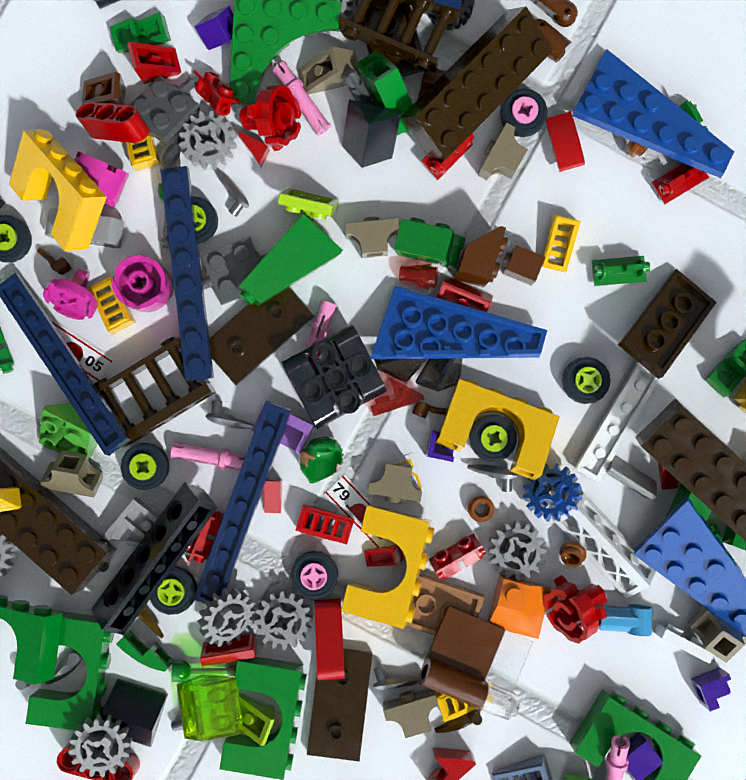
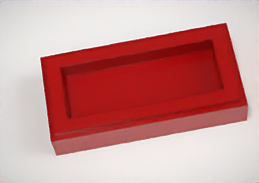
M255 634L242 635L239 641L233 638L229 646L225 641L221 647H218L215 642L213 644H210L208 641L204 642L200 655L202 667L255 658L257 644Z

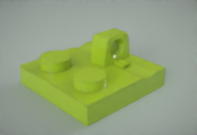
M288 188L279 194L278 204L284 205V210L300 213V210H303L302 215L304 214L312 221L314 217L319 219H326L327 216L331 217L338 209L339 200Z

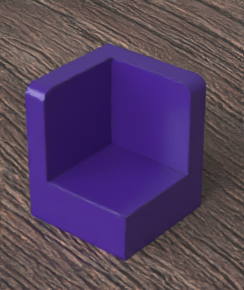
M230 6L207 15L194 26L208 50L229 43L232 40L234 14Z
M430 430L425 456L453 462L454 450L436 444L439 432Z
M720 667L690 678L700 704L710 712L720 708L717 699L731 693L727 681L731 680L730 674Z
M638 732L629 739L630 747L627 755L629 763L627 769L635 780H642L662 765L663 761L643 735Z

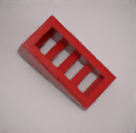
M304 504L295 531L347 545L355 519ZM309 513L314 514L311 527L306 526ZM323 516L325 518L322 528L318 530L316 527L319 517ZM330 518L335 519L332 532H326ZM340 521L345 522L342 536L336 535Z

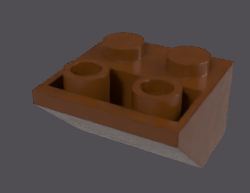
M500 226L466 245L459 261L455 280L485 288L489 282H493L494 278L497 277L501 264L496 262L497 257L500 258L508 241V237L504 236L506 227Z

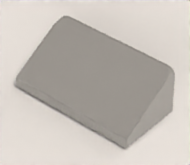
M614 456L605 473L642 497L655 500L657 497L656 481L618 456Z

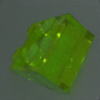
M202 674L176 684L184 739L207 741L244 733L236 678Z

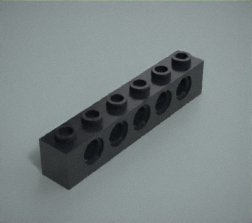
M187 482L183 483L96 601L91 610L102 631L121 635L125 634L217 510V505L204 489Z

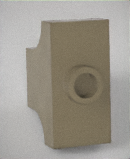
M506 123L497 141H490L484 152V155L488 157L478 176L488 180L492 175L502 174L512 179L528 150L516 141L514 136L516 127Z
M367 217L363 219V222L345 223L347 239L354 240L359 244L362 258L388 256L387 243L392 236L397 235L399 232L398 218L379 220V217Z
M61 450L56 461L50 462L40 481L41 487L43 489L94 498L103 480V471L94 468L89 463L87 454Z
M386 463L383 477L378 481L369 482L368 494L386 496L385 501L401 504L402 499L421 502L422 490L414 487L411 482L412 467Z
M705 606L687 622L689 629L700 638L704 648L726 663L746 644L745 635Z
M426 689L419 692L410 690L401 693L399 698L383 702V712L386 721L397 722L402 727L405 738L431 731L428 717L431 710L438 706L434 690Z

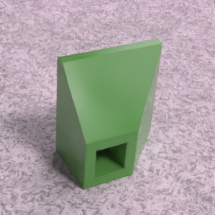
M71 403L46 405L42 409L39 443L47 449L58 453L64 450L87 454L89 461L97 446V442Z

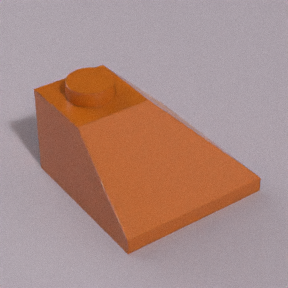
M499 574L487 622L504 628L509 632L539 639L546 611L543 606L544 595L550 592L551 587L523 579L516 580L515 577L511 576L506 578L503 574Z

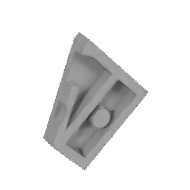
M135 497L104 533L102 538L109 541L111 539L126 542V545L137 547L160 515L138 497Z

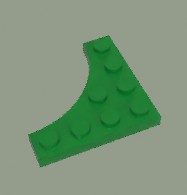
M234 0L230 87L234 90L233 94L241 101L239 105L256 104L259 88L265 75L264 72L274 57L276 58L291 42L302 36L318 32L339 31L338 20L341 16V1Z

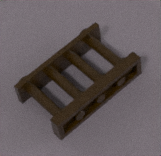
M371 0L359 1L351 21L340 16L338 20L339 28L345 38L351 41L360 40L413 63L420 71L436 73L438 58L433 57V54L447 24L453 23L458 25L462 16L463 4H461L459 10L434 3V0H388L375 31L361 26ZM404 2L411 5L413 11L400 40L396 41L385 36V33L398 4ZM427 12L436 16L438 20L422 52L410 47L409 43L422 15Z
M171 337L161 343L162 348L109 380L103 378L94 383L131 438L122 447L130 446L216 393L211 384H203L198 382V380L186 381L189 386V393L182 398L179 395L176 396L157 362L170 355L185 379L183 356L179 350L181 348V339L179 337L176 339ZM145 369H148L167 401L165 403L167 407L159 412L157 409L153 410L134 378L135 375ZM124 382L144 414L142 417L144 421L136 426L134 423H130L111 391Z

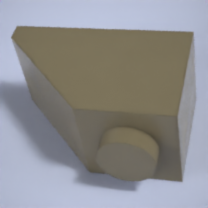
M332 46L299 68L300 79L304 83L303 88L308 94L344 87L346 84L342 79L343 73L351 68L357 71L354 65L357 63L355 51Z

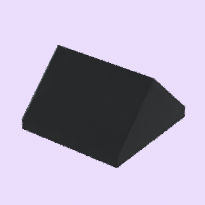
M349 99L342 147L361 168L392 159L401 112Z
M117 679L100 715L102 720H106L108 715H112L111 722L113 723L121 719L120 728H129L126 737H132L133 742L151 747L168 694Z

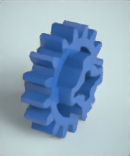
M546 463L542 476L536 480L528 478L530 485H523L524 490L528 492L523 495V499L529 502L526 506L530 511L534 510V515L537 518L543 515L545 521L549 522L551 517L554 516L557 522H560L562 514L568 518L571 517L569 509L578 510L574 502L575 500H582V496L577 493L582 490V486L580 483H575L578 478L575 473L570 475L571 471L568 467H564L561 471L558 463H555L553 469H550ZM552 489H554V491L556 492V494L553 496H551L549 493V491ZM569 492L568 498L565 501L566 494ZM547 506H554V507H556V508H546V507H547Z

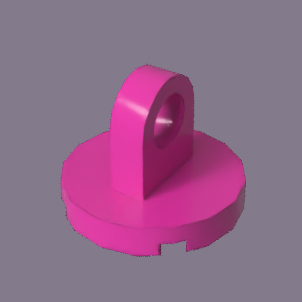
M81 268L76 270L71 281L64 279L49 281L42 293L47 303L50 301L54 304L53 309L68 318L83 320L84 317H88L90 319L98 307L96 298L85 289L89 281L90 272Z

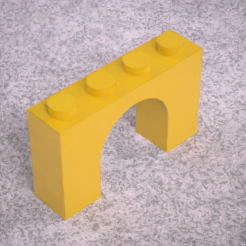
M37 129L36 131L23 130L9 186L22 201L46 200L52 178H54L59 194V207L51 235L64 251L89 249L107 196L49 131Z
M459 379L449 401L436 438V444L461 452L465 447L475 417L486 412L500 413L513 422L518 432V446L510 471L532 480L542 476L560 416L553 414V411L548 408H536L528 405V402L522 398L515 397L512 399L504 396L503 392L498 389L480 387L476 381L471 379Z
M368 505L361 532L396 543L406 558V574L400 585L386 590L351 582L347 585L341 611L404 629L408 622L412 623L416 607L412 606L414 596H419L422 580H418L420 569L425 570L429 554L424 552L426 544L432 543L435 528L431 527L432 521Z

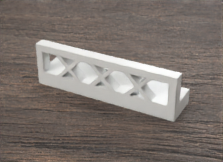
M584 493L581 494L582 500H575L574 502L578 510H573L572 508L568 510L570 516H573L578 521L580 528L571 527L565 521L568 517L564 514L561 515L560 522H557L556 519L554 520L573 542L582 545L586 549L587 557L626 599L651 585L656 571L634 555L635 547ZM585 537L593 538L598 543V548L589 546L585 542ZM603 556L612 558L616 562V567L606 565L603 561ZM621 576L631 578L635 585L628 588L621 581Z

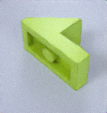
M235 693L225 719L260 746H265L275 720L274 706H259L243 693Z

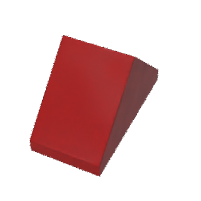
M134 42L128 44L134 70L143 84L151 83L159 76L169 78L182 73L175 48Z

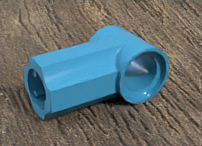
M631 604L628 607L603 606L607 617L603 620H598V629L600 631L627 632L631 635L645 637L652 635V607Z

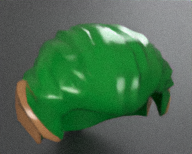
M324 436L312 439L301 450L300 470L309 483H317L338 471V464H343L342 457L344 456L341 445L334 438Z

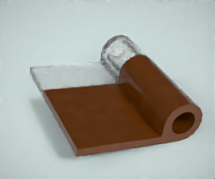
M448 605L421 667L418 683L421 686L509 720L512 716H516L519 710L520 703L513 691L533 641Z

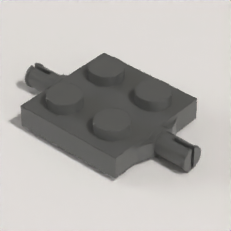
M159 76L130 104L137 109L149 127L150 132L148 136L155 137L163 144H166L183 127V123H187L190 120V116H194L200 110L198 102L187 95L195 87L196 82L193 78L191 79L189 76L180 86H177Z
M247 237L202 255L201 258L206 267L207 276L202 279L203 289L211 287L216 292L221 305L240 299L241 296L239 294L241 291L238 289L239 285L267 254L261 256L256 251L251 237Z

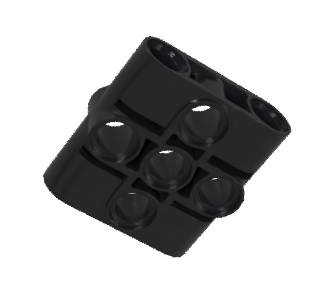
M352 324L321 341L314 342L310 347L281 362L317 430L345 414L354 413L361 405L387 392L384 382L366 347ZM331 340H332L334 346L336 347V349H337V351H338V353H339V355H340L341 358H339V356H338L336 350L334 349L332 343L330 342ZM320 347H326L328 349L327 358L322 361L317 360L316 351ZM307 353H308V355H309V357H310V360L312 361V363H313V365H314V367H315V369H316L315 372H314V370H313V368H312L310 362L308 361V359H307V357H306V355H305V354H307ZM356 358H362L363 367L358 371H354L352 369V362ZM338 370L340 372L339 381L334 384L329 383V374L332 371ZM315 383L317 385V392L313 396H306L304 392L306 386ZM353 383L355 384V386H356L358 392L360 393L362 399H360V397H359V395H358V393H357V391H356V389H355ZM351 394V404L341 406L342 396ZM329 396L331 397V399H332L334 405L336 406V408H337V410H338L337 413H336L335 409L333 408V406H332V404H331V402H330V400H329V398H328Z

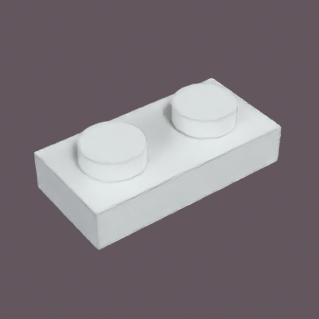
M657 623L653 633L661 639L709 664L711 663L714 655L704 648L700 639L692 636L689 640L682 636L684 631L669 623L665 627Z

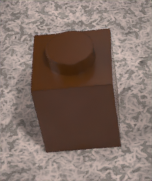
M516 245L511 252L507 250L501 263L502 266H505L503 274L532 285L536 282L546 257Z

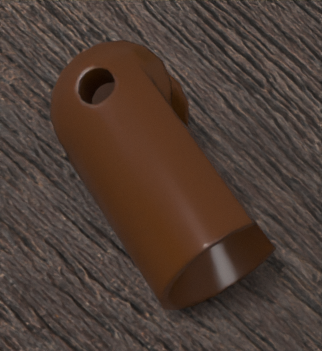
M536 0L534 2L535 5L554 18L561 27L571 26L578 16L577 7L570 0Z
M534 19L553 51L548 57L555 63L559 62L565 55L566 47L572 42L545 20Z

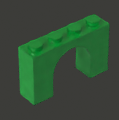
M0 595V619L6 621L11 626L17 640L13 679L34 685L54 679L63 613L53 611L52 607L48 605L31 606L29 601H8L7 596Z
M57 611L63 613L59 645L70 647L82 656L87 668L86 681L83 688L75 692L38 689L29 696L25 724L76 730L79 724L83 725L88 717L94 722L97 714H101L104 708L101 706V699L106 693L108 681L104 680L105 671L108 670L111 662V653H108V649L115 633L102 631L94 615Z
M256 656L255 658L237 661L233 688L260 692L273 698L281 710L282 724L274 733L268 736L265 746H260L249 736L228 733L223 744L219 770L284 780L286 770L291 771L294 754L289 753L290 744H296L298 727L294 726L295 717H300L303 700H298L299 690H304L307 674L302 673L304 664Z
M602 689L569 743L574 752L596 767H599L611 748V740L615 735H623L628 732H642L651 736L654 743V751L663 761L662 765L642 780H688L702 757L694 749L696 744L682 734L679 737L672 734L673 729L661 720H658L656 723L649 719L650 714L639 706L635 705L634 709L625 704L627 700L617 692L612 691L609 694Z

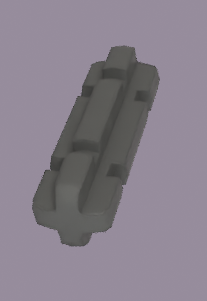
M351 68L343 73L342 79L346 85H349L348 89L356 101L376 105L374 101H371L372 97L364 83L360 82V76L357 71Z

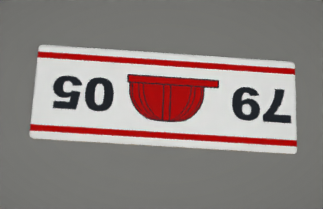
M49 317L89 378L94 382L101 380L114 359Z
M343 475L324 495L344 516L355 519L353 526L374 548L383 547L389 541L388 539L361 532L366 507L374 504L346 475Z

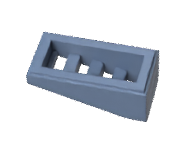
M545 755L536 756L492 771L493 780H504L503 778L508 777V780H515L514 775H518L519 780H527L525 773H529L531 780H552ZM540 770L541 777L537 778L536 771Z

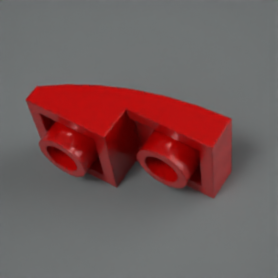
M571 111L546 118V127L559 172L585 165L581 143Z

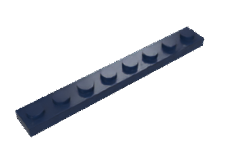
M187 166L160 169L185 381L214 378L190 172Z
M17 273L11 275L0 284V298L103 453L110 456L129 442L131 438L22 277Z
M268 400L265 401L194 600L204 603L206 600L212 602L214 600V593L220 596L222 595V590L224 588L227 589L292 409Z

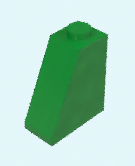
M377 50L354 64L377 106L400 111L402 116L413 105L398 68ZM401 118L397 135L409 131V128Z

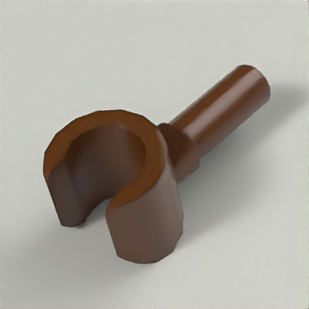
M42 247L38 248L37 253L46 259L51 269L59 275H64L72 269L64 257L61 256L55 260Z
M417 402L412 413L425 419L428 411L445 415L447 409L431 406L424 402Z

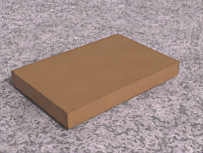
M419 573L418 580H422L419 596H414L412 606L416 607L412 623H407V627L435 636L448 605L475 617L479 616L485 598L484 594Z

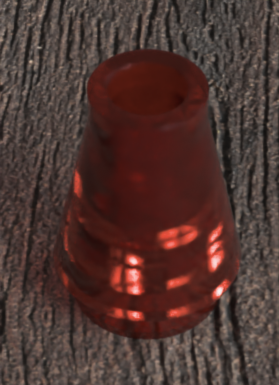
M432 264L401 265L399 281L427 290L429 288H436L438 267H433Z

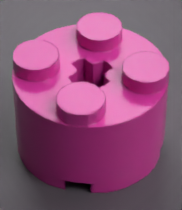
M77 151L74 159L75 162L81 166L83 171L107 196L104 204L115 207L116 203L119 202L129 173Z
M142 255L129 256L122 260L115 269L116 272L112 279L113 292L121 303L139 312L159 310L173 295V283L169 272L152 258ZM142 280H145V281H147V282L145 283V287H144L143 289H141V288H140V287L142 286L141 281H142Z

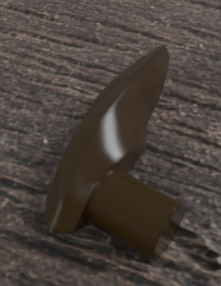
M475 709L460 717L449 720L443 725L434 728L435 732L457 731L472 723L480 725L482 723L481 709Z

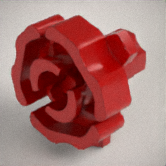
M267 86L266 90L259 92L256 104L246 105L244 109L240 110L239 118L241 119L242 127L246 130H258L259 136H265V143L271 145L273 151L281 150L283 146H287L291 140H295L298 137L301 125L299 122H294V119L301 118V110L298 100L286 86Z
M560 575L553 580L556 587L544 595L543 606L547 610L554 606V609L547 613L548 620L569 641L579 644L598 631V620H603L607 617L603 607L607 602L604 589L599 584L594 585L591 583L579 590L574 583H569L563 575Z

